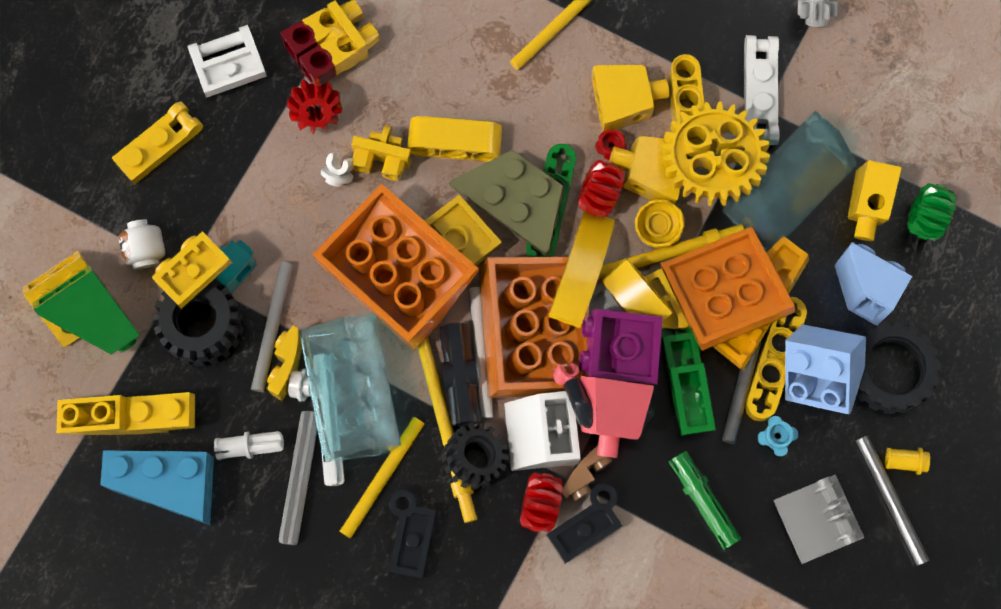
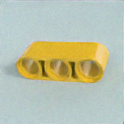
M679 55L672 62L668 75L672 121L680 123L681 112L691 116V108L682 106L681 100L691 101L700 112L704 111L705 104L699 61L691 55ZM685 70L691 74V77L683 78L677 74V71ZM698 137L688 140L694 145L703 143V140Z
M416 116L410 119L407 149L411 150L410 154L421 157L488 162L499 157L501 154L503 127L498 123L489 121Z

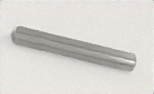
M302 411L300 415L279 534V542L286 545H297L319 424V415L313 411Z

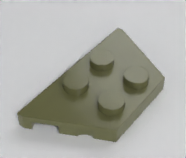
M513 150L449 182L451 188L546 257L550 255L552 236L559 217L558 209L564 194L562 184Z

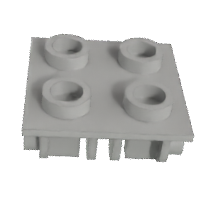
M836 475L826 477L814 484L773 500L801 564L864 538Z

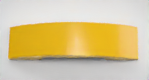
M583 211L548 317L578 328L581 327L608 249L614 227V219L609 217L602 218L597 215L595 217Z

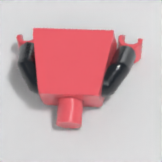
M571 363L567 367L566 372L563 369V365L559 364L553 372V378L559 385L564 386L580 424L581 431L599 435L598 456L617 458L620 438L638 440L641 433L655 416L652 398L654 386L580 376L579 380L575 378L579 372V367L576 364Z

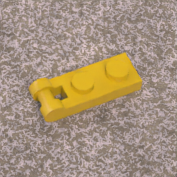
M182 101L175 103L168 110L167 114L112 157L113 161L134 185L202 130L203 124L196 117L192 118L188 114L189 109ZM179 122L183 127L176 133L172 127Z

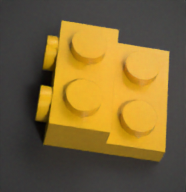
M457 195L425 220L426 223L475 266L501 247L502 242L460 195Z

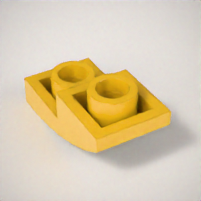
M627 258L602 279L604 285L627 313L663 317L662 322L673 313L672 308L650 286L649 281Z
M292 325L288 332L283 331L278 337L274 346L276 348L274 354L283 364L281 367L277 365L267 379V383H269L267 390L281 401L284 400L288 393L290 376L293 371L298 370L301 359L302 334L294 325Z

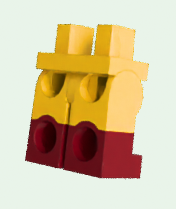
M355 0L346 2L341 6L336 1H333L327 5L328 8H323L280 32L283 46L297 66L301 67L302 73L310 84H313V80L317 76L320 79V85H323L344 70L352 68L359 61L362 62L369 58L368 49L380 41L379 33L371 23L358 30L354 27L353 24L363 18V12Z

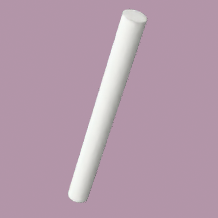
M473 287L469 289L479 386L480 419L487 420L494 418L492 398L488 397L480 287Z

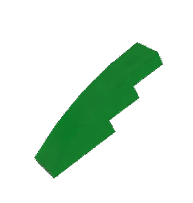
M690 327L685 330L662 329L661 348L681 436L716 430L704 363H701L699 346Z

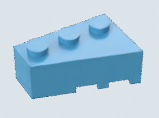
M103 450L101 486L210 525L214 457L208 452Z

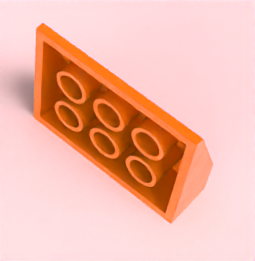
M382 183L312 254L318 265L413 351L439 325L479 271L477 266Z
M569 257L487 258L479 267L489 398L525 397L541 393L565 391L564 386L559 385L554 380V370L559 364L563 365L565 372L571 363L579 367L580 353L582 350L587 351L588 337L582 336V325L578 328L548 317ZM588 306V309H587V312H586L585 317H589V316H590L589 306ZM579 370L575 378L580 380V376H584L585 371Z

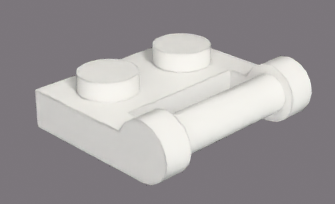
M248 25L239 27L240 31L204 44L197 45V43L188 45L206 97L267 77ZM245 43L246 47L203 61V57Z

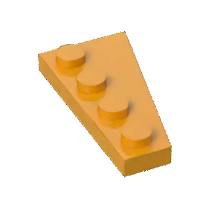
M783 236L766 253L789 294L807 265L809 256ZM772 322L713 347L743 371Z

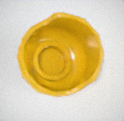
M666 199L647 202L639 208L635 217L637 236L644 244L655 249L669 248L679 241L684 232L685 219L681 209Z

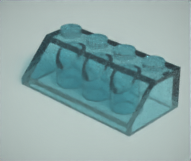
M815 110L770 156L769 162L765 163L767 166L766 174L759 175L762 178L759 187L751 184L752 191L749 196L740 191L739 202L734 201L730 197L722 212L737 225L742 224L744 229L752 226L763 248L768 251L783 236L787 238L856 167L857 162L841 132Z
M375 314L341 317L302 329L299 333L323 461L332 462L387 454L400 446L401 442Z

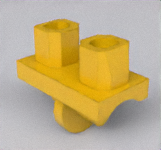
M385 125L382 133L371 130L369 139L353 136L351 142L353 150L352 166L355 171L367 174L370 173L374 160L383 162L382 177L398 182L404 169H410L412 158H410L411 150L401 147L403 138L392 136L393 127Z

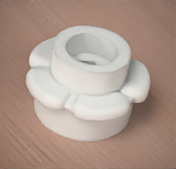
M303 369L302 372L293 371L288 384L289 396L297 398L300 402L305 401L308 396L311 397L315 391V377L309 374L308 369Z

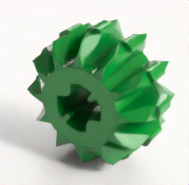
M928 183L920 188L908 215L907 226L910 233L917 235L919 238L933 241L944 236L945 230L949 229V223L953 219L952 216L956 209L955 203L957 199L954 192L939 184Z

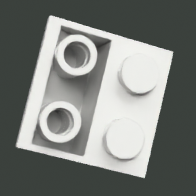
M566 391L541 393L504 403L511 471L579 464L581 458L576 415Z

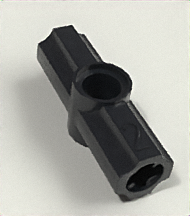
M449 323L440 327V340L444 362H442L445 392L448 391L452 427H466L469 423L476 425L481 423L476 390L479 386L475 358H472L468 323Z

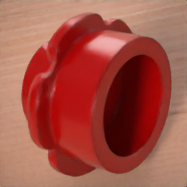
M614 129L603 131L598 136L599 140L595 144L597 153L603 155L606 160L610 159L613 148L608 146L609 143H613L614 147L627 150L624 135Z

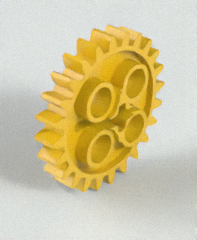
M721 101L718 102L716 109H711L710 104L705 102L704 111L701 112L693 105L691 116L681 112L680 123L672 121L670 126L672 132H665L664 141L667 143L662 144L661 153L665 154L662 157V166L668 167L666 169V178L675 177L673 188L676 189L683 185V197H687L693 192L696 194L695 203L698 204L702 197H707L709 206H712L715 198H719L721 204L726 206L728 196H731L734 201L739 202L740 191L748 196L751 195V184L759 187L762 179L759 175L766 174L767 166L765 163H768L770 159V154L765 152L768 150L770 143L769 141L762 140L765 135V129L755 130L758 122L757 118L746 121L747 110L737 115L735 114V104H732L728 111L723 110ZM730 132L734 134L736 138L732 140H727L723 138L721 134ZM693 137H698L702 139L704 142L699 145H694L690 143L688 140ZM731 162L739 163L743 168L740 170H732L727 166V164ZM698 167H704L708 169L710 173L706 175H699L694 171V169Z

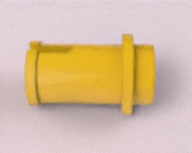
M918 448L917 451L886 449L885 469L915 471L916 475L929 471L930 453L924 452L923 448Z

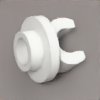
M336 151L327 156V166L322 167L321 175L326 178V183L336 187H343L344 184H349L353 180V175L350 173L353 169V158L344 159L341 167L338 163L340 153Z

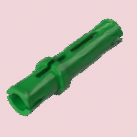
M687 450L670 460L668 463L684 486L683 492L685 495L689 494L709 528L716 536L721 548L725 550L741 540L742 537L734 528L708 486L707 482L709 480L706 475H701Z

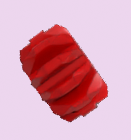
M316 76L313 84H309L303 79L301 81V88L293 86L291 89L292 97L287 99V108L290 110L289 118L291 121H297L300 131L309 126L312 134L315 133L317 127H321L327 132L329 129L328 123L337 125L339 121L338 114H341L343 107L340 102V92L333 90L330 81L320 85V79Z
M597 160L594 162L589 172L586 173L579 191V208L595 217L597 215L604 218L610 214L624 186L625 174L623 169L608 161Z
M533 473L528 478L520 515L522 527L536 532H550L555 527L563 492L561 478L553 477V475L546 473Z

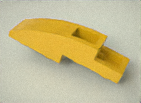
M190 392L136 397L113 395L57 401V434L168 433L169 430L195 428V394Z

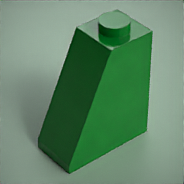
M91 265L33 302L34 311L38 316L111 355L116 351L120 353L127 351L137 342L135 338L140 336L136 326Z

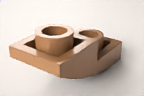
M598 446L578 464L563 488V501L572 497L573 501L576 502L590 493L591 489L589 486L593 484L595 479L589 470L593 468L595 472H598L613 462L610 457L597 455Z

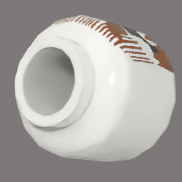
M146 219L127 223L128 229L122 231L118 236L124 263L132 265L134 270L159 265V260L165 255L160 228L155 225H148Z

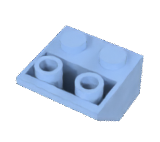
M852 242L835 264L836 273L848 310L877 326L894 310L912 276L906 273L905 268L893 261L886 262L876 256L875 251L863 244L856 245Z
M802 324L786 340L785 400L850 414L865 369L866 337Z

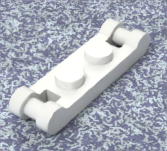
M746 35L744 44V110L748 111L746 121L757 118V123L766 124L765 135L762 140L769 141V145H778L779 37L768 36V39H757L756 36ZM756 52H766V59H756Z

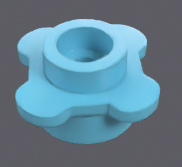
M778 416L771 417L768 420V426L765 431L758 434V442L761 445H767L772 448L777 456L787 454L788 445L798 438L797 429L782 421ZM776 433L781 435L780 439L775 438Z

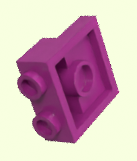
M602 309L591 311L590 316L584 317L582 323V336L588 337L587 351L582 350L580 353L579 370L585 371V377L657 385L663 317Z

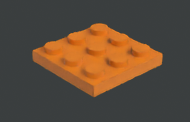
M752 226L661 263V268L701 351L795 312V305Z

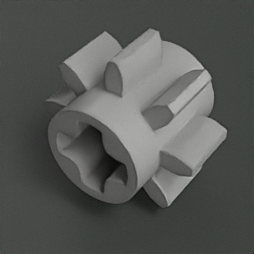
M798 0V15H800L801 19L805 18V24L808 26H826L829 24L830 16L835 17L838 14V1Z

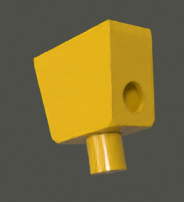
M644 65L593 66L591 80L602 132L609 129L619 130L648 120L653 114V101L669 98L667 80L662 79L649 82Z
M638 136L632 144L630 151L618 147L613 148L609 162L626 170L623 181L625 189L650 201L666 199L674 204L678 200L681 187L673 188L675 177L666 178V169L668 167L662 166V157L665 156V154L661 153L662 144L667 143L664 141V138Z
M868 160L856 170L848 219L857 221L854 238L874 241L877 225L880 226L889 220L902 167ZM868 202L873 205L874 210L868 206Z

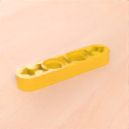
M796 297L790 298L795 305L794 313L799 315V317L795 316L788 328L782 327L787 316L773 321L769 326L745 403L747 415L755 421L769 419L775 413L785 385V352H779L774 349L772 338L776 335H783L788 339L794 333L789 329L796 331L802 324L804 325L807 309L802 300ZM770 365L778 369L780 378L777 382L769 383L765 381L762 376V369L765 366ZM763 389L775 390V395L769 392L765 399V405L769 406V409L758 413L757 406L752 404V402L759 400Z

